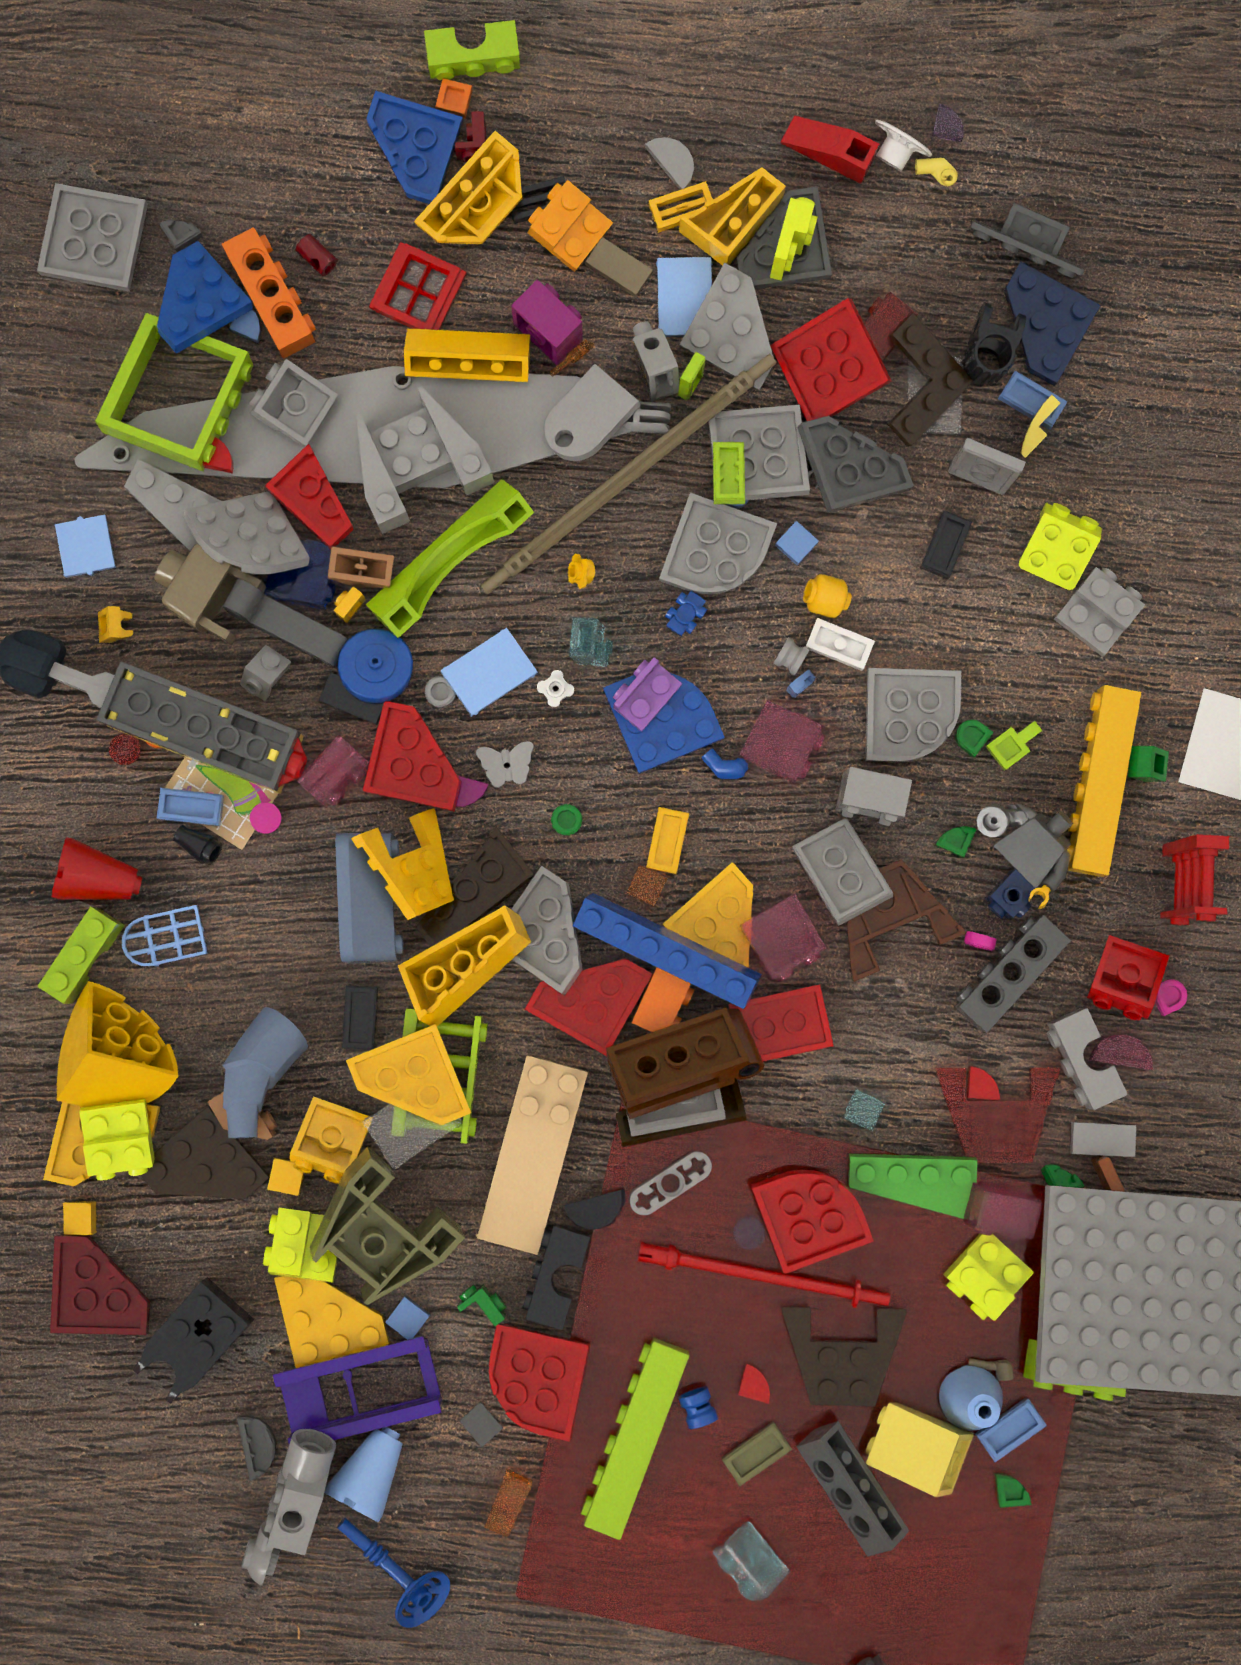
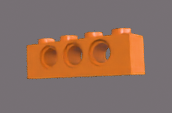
M253 227L222 243L221 245L282 358L285 359L315 343L312 332L316 328L308 313L302 316L297 306L302 304L294 287L290 289L286 287L283 279L287 278V275L279 260L273 263L269 253L273 252V249L265 234L259 237ZM254 262H264V265L261 269H250L251 265ZM270 287L279 289L277 294L272 297L264 295L265 291ZM285 313L293 315L292 320L288 323L278 322L280 316Z

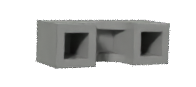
M1079 1008L1047 1023L1050 1029L1047 1031V1037L1053 1048H1058L1063 1057L1060 1060L1061 1067L1068 1078L1072 1077L1077 1087L1073 1089V1092L1081 1106L1085 1105L1086 1109L1096 1110L1128 1095L1115 1066L1105 1065L1093 1070L1084 1061L1083 1053L1086 1045L1101 1037L1088 1008Z

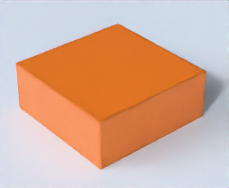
M443 78L435 109L455 114L465 119L473 92L472 85Z

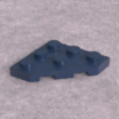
M1020 261L1004 293L1011 307L1014 317L1013 323L1019 313L1026 315V323L1020 343L1026 357L1025 363L1028 372L1055 386L1101 305Z

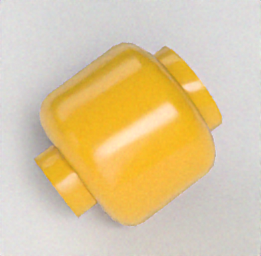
M819 574L814 579H810L803 593V601L807 603V608L811 613L830 618H836L843 610L846 611L850 606L852 597L844 580L824 574Z

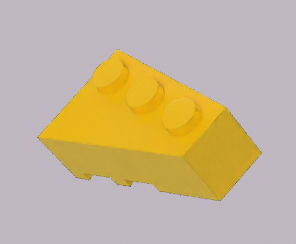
M761 167L729 187V190L722 195L708 200L701 208L681 217L679 232L722 266L724 263L730 265L767 217L778 206L784 196L786 186Z

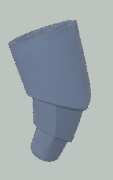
M264 1007L256 1016L223 1064L225 1068L223 1108L227 1112L228 1138L231 1139L258 1138V1112L262 1110L267 1090L272 1089L308 1049L307 1041L301 1031L283 1014L269 1007Z

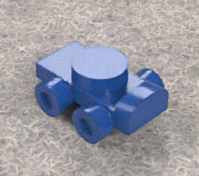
M690 591L688 595L682 592L675 601L680 607L677 610L671 607L665 615L670 620L666 627L679 636H682L685 631L691 634L697 626L693 622L694 618L697 616L699 619H702L708 610L703 606L706 600L693 591Z

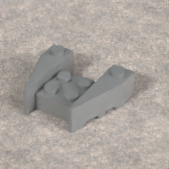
M422 386L417 389L424 408L372 432L368 431L361 414L356 416L364 494L382 534L410 522L405 507L398 495L399 493L454 469L466 496L494 483L492 471L479 444Z

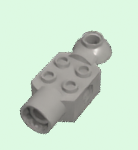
M300 1429L292 1434L283 1466L280 1467L277 1477L275 1494L271 1496L267 1519L261 1524L257 1539L249 1538L241 1568L247 1569L251 1578L260 1586H262L266 1575L273 1576L280 1549L300 1555L306 1554L336 1450L335 1441L323 1432L313 1429Z

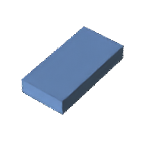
M1014 371L998 397L1000 401L1033 419L1044 401L1050 395H1053L1061 404L1041 423L1042 426L1049 430L1053 427L1067 404L1066 400L1017 371Z
M160 788L156 819L220 827L224 795Z
M1026 1397L1000 1415L994 1425L979 1430L975 1435L993 1461L997 1462L1047 1425L1031 1401Z

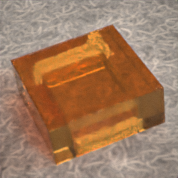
M639 865L626 894L654 907L668 878Z

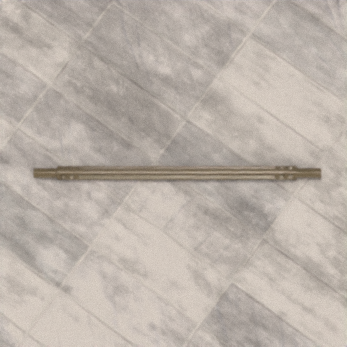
M769 353L747 372L744 370L740 372L738 376L730 380L728 384H725L702 405L526 546H523L516 554H513L511 558L503 562V567L480 585L486 594L491 593L509 577H516L518 573L526 569L528 565L532 564L569 532L730 403H733L740 395H743L748 389L755 385L754 381L777 363L774 357Z

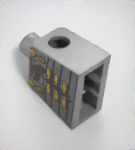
M648 321L636 324L633 327L635 337L632 339L634 358L650 401L653 402L678 393V364L663 330L660 328L652 330Z

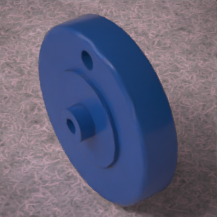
M367 629L360 631L346 641L339 653V677L345 689L361 701L384 703L385 701L393 700L405 691L411 681L413 659L410 649L400 637L397 638L388 630Z

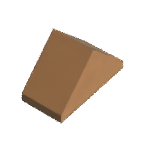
M332 547L328 579L356 588L390 587L394 556Z

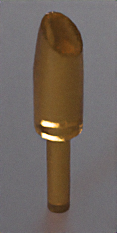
M584 340L567 353V358L553 368L549 374L553 377L569 363H576L592 349L595 343Z

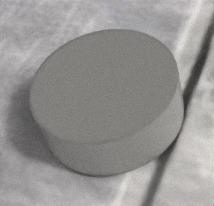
M443 676L432 678L425 687V697L433 707L446 708L456 698L455 692Z

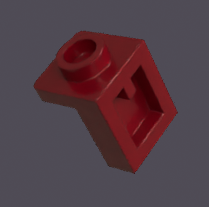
M484 111L471 112L472 123H466L468 142L455 143L457 160L467 162L487 140Z

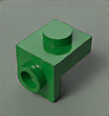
M484 1284L479 1288L472 1285L459 1295L462 1301L458 1303L457 1309L460 1312L476 1301L494 1327L506 1317V1313L503 1310L507 1306L496 1292L491 1295Z

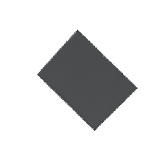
M481 1402L459 1421L481 1447L503 1429Z

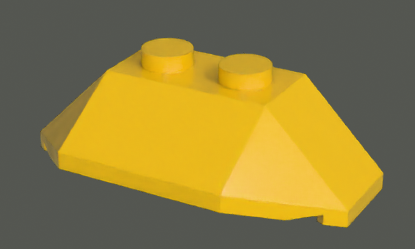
M494 131L417 217L414 223L437 243L483 244L522 200L518 149L498 132Z

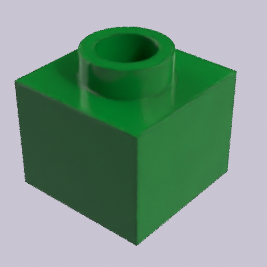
M1132 746L1128 765V777L1143 782H1166L1169 751L1154 746Z

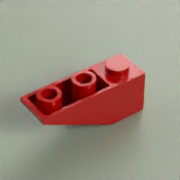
M795 115L781 140V144L862 184L873 163L879 147V143L854 130Z

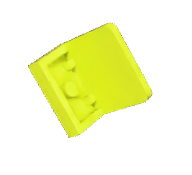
M1045 503L1040 513L1039 523L1019 560V567L1067 590H1073L1101 540L1102 528L1098 526L1099 523L1090 517L1082 516L1079 518L1070 514L1071 511L1061 504L1054 503L1050 505Z

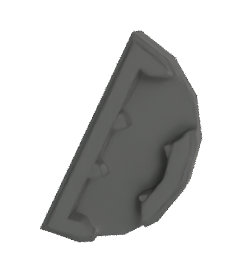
M242 1415L237 1417L248 1475L251 1481L262 1476L272 1465L276 1455V1438L272 1429L262 1419L252 1415Z

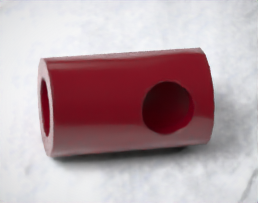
M311 234L303 237L296 246V252L321 276L329 274L338 262V259Z

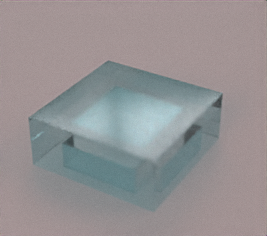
M855 1089L843 1118L873 1131L885 1102Z

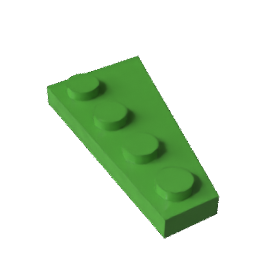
M849 1153V1188L975 1222L976 1157Z

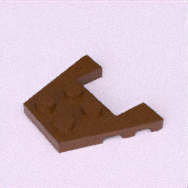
M902 859L879 868V871L893 892V897L846 922L850 970L853 982L880 971L868 940L926 916L938 945L966 934L964 928L953 919L948 910L928 891V888Z

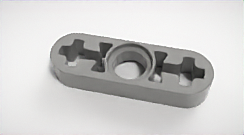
M701 1151L689 1152L634 1188L629 1196L631 1208L639 1215H649L708 1177L712 1169L710 1158ZM695 1157L698 1161L704 1159L705 1163L702 1165L704 1171L700 1174L696 1171L687 1174L691 1181L685 1184L683 1175L676 1168L682 1165L685 1171L692 1166L690 1161L692 1158ZM667 1174H674L679 1178V1187L673 1192H667L661 1186V1181ZM656 1182V1187L664 1198L659 1201L658 1196L655 1195L649 1200L650 1206L645 1209L643 1205L637 1207L635 1204L639 1200L637 1195L640 1192H643L644 1195L653 1192L654 1190L650 1185Z

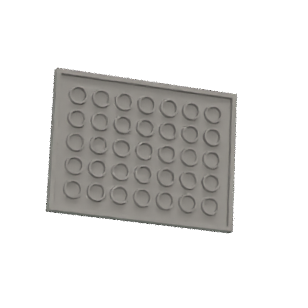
M1045 1185L1035 1381L1040 1383L1241 1396V1201Z

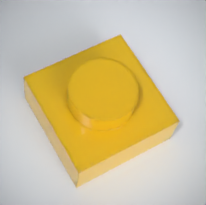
M352 587L349 592L345 590L339 595L334 604L337 606L334 612L345 623H348L366 599L360 591Z

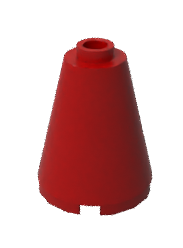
M66 837L51 898L60 900H131L132 894H139L143 877L137 876V868L74 838Z

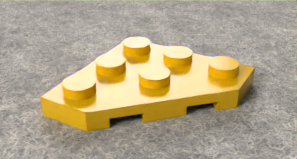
M732 862L662 925L749 968L753 884Z
M436 1024L346 1060L357 1090L440 1126L471 1114Z
M62 1102L43 1180L77 1186L91 1177L87 1175L83 1151L84 1137L79 1113L82 1106ZM147 1103L151 1138H153L161 1106Z
M285 1276L274 1278L296 1368L390 1344L383 1314L359 1302L355 1297L335 1285L324 1281Z

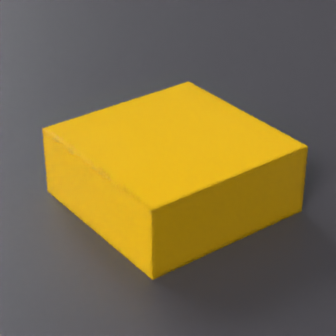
M276 1157L273 1160L267 1190L299 1196L304 1172L293 1167L294 1162Z

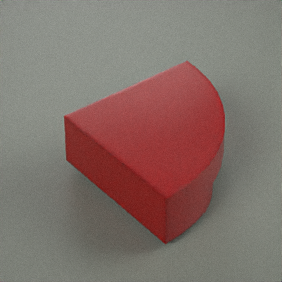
M215 437L211 445L216 446V450L209 463L202 462L203 466L208 469L233 473L234 464L232 456L226 445Z
M969 1066L967 1098L1000 1100L999 1089L994 1079L984 1070Z
M746 1362L738 1395L769 1404L770 1390L766 1378L757 1367Z

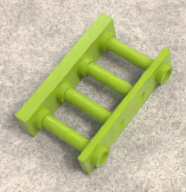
M406 1008L402 1037L429 1027V1025L418 1020L415 1009ZM475 1016L474 1025L442 1022L437 1027L439 1034L472 1038L470 1057L448 1054L453 1068L469 1069L467 1088H462L471 1114L463 1116V1120L456 1119L440 1126L394 1106L391 1135L404 1137L407 1130L418 1127L462 1132L460 1143L465 1144L469 1142V1136L475 1137L477 1118H472L479 1047L480 1042H486L488 1023H482L483 1016Z

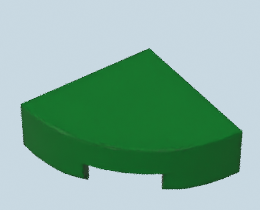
M968 826L950 829L938 838L935 846L964 858L977 829Z
M1045 1165L1041 1169L1047 1185L1074 1188L1085 1187L1077 1175H1072L1058 1165Z
M995 1473L997 1502L1000 1508L1032 1505L1028 1492L1017 1479L1004 1473Z

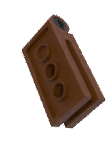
M726 1007L606 1048L609 1059L608 1067L629 1120L734 1084L735 1078L739 1080L751 1078L759 1074L765 1066L742 1012L739 1009L727 1010Z

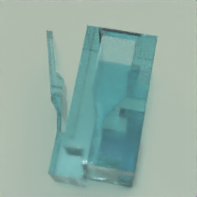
M573 617L569 656L577 664L608 667L613 641L606 640V643H603L605 627L598 619Z

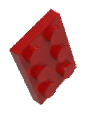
M820 984L750 999L744 1009L732 1003L727 1004L728 1009H739L742 1012L763 1061L834 1046Z

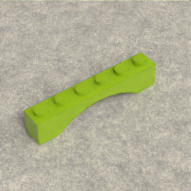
M501 479L391 580L390 587L383 588L366 603V606L389 631L399 638L421 618L431 595L456 565L482 546L500 537L512 534L534 511L519 491Z

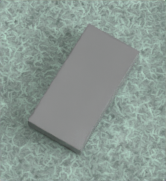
M1071 1122V1154L1135 1157L1136 1125Z

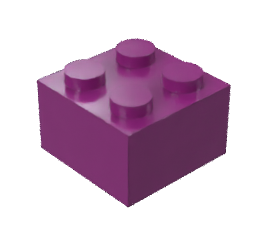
M537 279L511 305L513 325L522 334H530V341L558 366L583 341L582 316L572 305L569 304L566 307L558 299L560 296L551 285L547 283L544 286Z

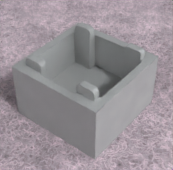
M849 767L842 775L835 810L842 811V817L852 818L854 814L877 818L880 825L890 826L891 822H897L905 817L912 780Z

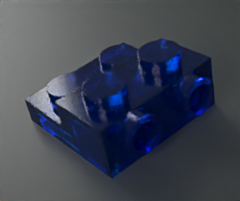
M306 539V541L300 540L310 557L308 566L268 574L264 594L272 599L326 610L327 602L332 603L336 588V585L332 584V580L328 579L331 550L323 542Z

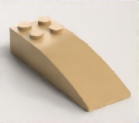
M531 1055L526 1056L477 1239L538 1255L588 1071Z

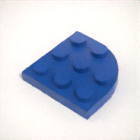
M670 673L682 683V686L643 732H640L613 709V704L616 702L613 698L615 693L624 683L629 686L636 679V676L633 675L603 687L638 774L725 738L708 699L699 688L687 679Z

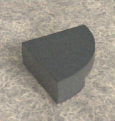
M172 219L159 223L177 252L203 237L200 230L191 223Z

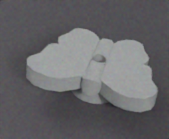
M529 741L521 742L510 752L509 750H502L501 753L489 747H480L476 750V755L481 761L482 767L486 771V776L493 787L500 788L505 782L512 781L517 785H522L527 781L530 771L528 765L531 763L534 745ZM508 763L510 764V767L505 768L504 765Z

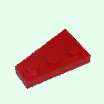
M310 444L302 449L265 485L266 490L330 550L332 547H336L354 530Z

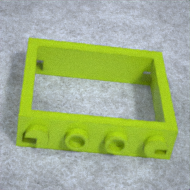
M146 313L95 422L104 434L204 472L205 468L202 462H210L216 450V446L211 445L214 438L219 439L220 436L223 437L226 434L229 426V415L232 409H236L241 401L242 393L240 391L244 383L249 382L251 379L250 372L254 366L248 351L209 336L190 345L233 362L193 449L123 423L121 420L161 337L157 329L159 317Z

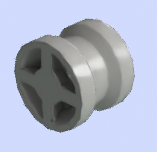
M788 637L773 664L778 667L784 666L788 668L789 673L795 676L810 649L805 646H797L794 640Z

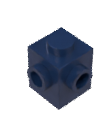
M1014 869L1004 876L985 899L990 903L988 908L1000 919L1003 917L1011 919L1015 916L1021 918L1032 906L1028 898L1031 891L1035 888L1021 873Z

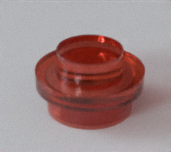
M128 734L117 735L109 745L111 758L121 765L134 763L141 753L139 741Z

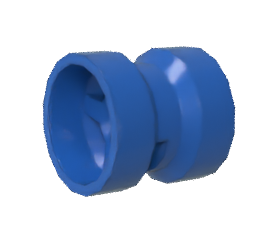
M707 1386L690 1390L678 1397L681 1407L686 1409V1422L689 1429L700 1428L719 1419L716 1409L710 1404L711 1395Z

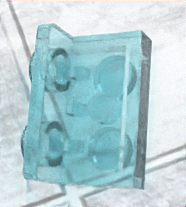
M750 1521L743 1523L724 1545L717 1546L712 1551L717 1558L719 1567L732 1576L738 1584L737 1587L740 1593L753 1602L767 1599L791 1572Z

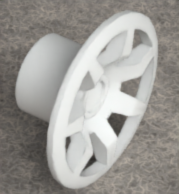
M875 121V124L887 133V137L877 152L876 157L889 166L902 172L913 152L917 151L925 156H932L931 151L910 135L885 121Z

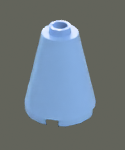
M965 1365L950 1372L945 1377L940 1386L939 1403L943 1414L950 1423L960 1429L974 1431L990 1427L997 1422L1003 1404V1394L998 1380L989 1371Z
M388 1427L382 1428L381 1431L378 1429L373 1430L328 1482L324 1493L379 1522L384 1513L403 1443L398 1441L401 1434Z

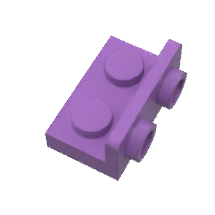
M655 657L649 663L644 660L633 673L636 679L629 686L624 683L613 696L616 700L613 704V709L640 732H643L682 686V683L664 669Z

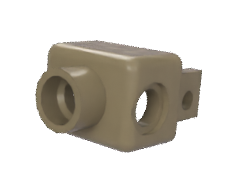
M198 543L193 546L187 557L176 550L169 551L161 561L155 574V582L167 588L162 597V603L170 612L203 635L208 631L232 645L236 637L213 621L220 614L227 612L223 608V604L237 578L255 586L262 592L266 589L261 580L249 573L241 572V567L225 561L223 564L215 561L204 552Z

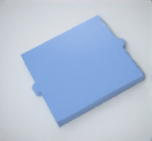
M106 515L85 519L79 516L77 520L55 524L64 577L82 574L92 576L94 572L116 568Z

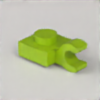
M1035 721L1018 734L1010 727L985 747L1005 771L1030 752L1025 743L1039 734L1042 729Z

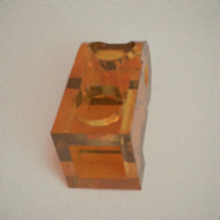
M506 1468L484 1528L508 1538L516 1518L528 1497L533 1480Z

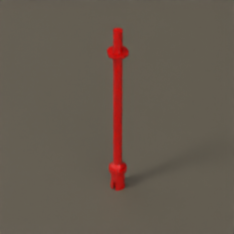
M641 1241L637 1262L665 1266V1270L671 1271L672 1268L683 1266L851 1299L852 1308H857L859 1301L889 1306L890 1293L861 1288L860 1279H856L854 1285L849 1286L683 1254L679 1249H676V1245L671 1244L669 1247Z

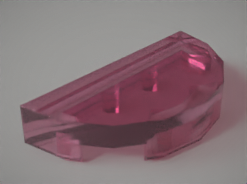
M1126 1034L1110 1035L1100 1040L1092 1049L1089 1061L1153 1070L1152 1056L1148 1053L1146 1047L1139 1039Z

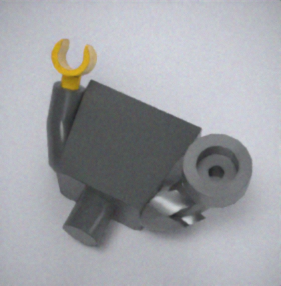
M1022 804L1007 805L1008 809L1000 805H989L983 808L977 816V826L984 835L997 837L1002 835L1009 827L1017 826V829L998 841L994 847L1035 888L1031 891L1028 901L1030 902L1034 895L1043 897L1044 902L1038 908L1043 909L1049 900L1048 894H1053L1067 876L1070 862V854L1067 849L1071 843L1063 833L1073 825L1072 820L1062 811H1059L1053 818L1048 820L1043 814H1037L1034 809Z

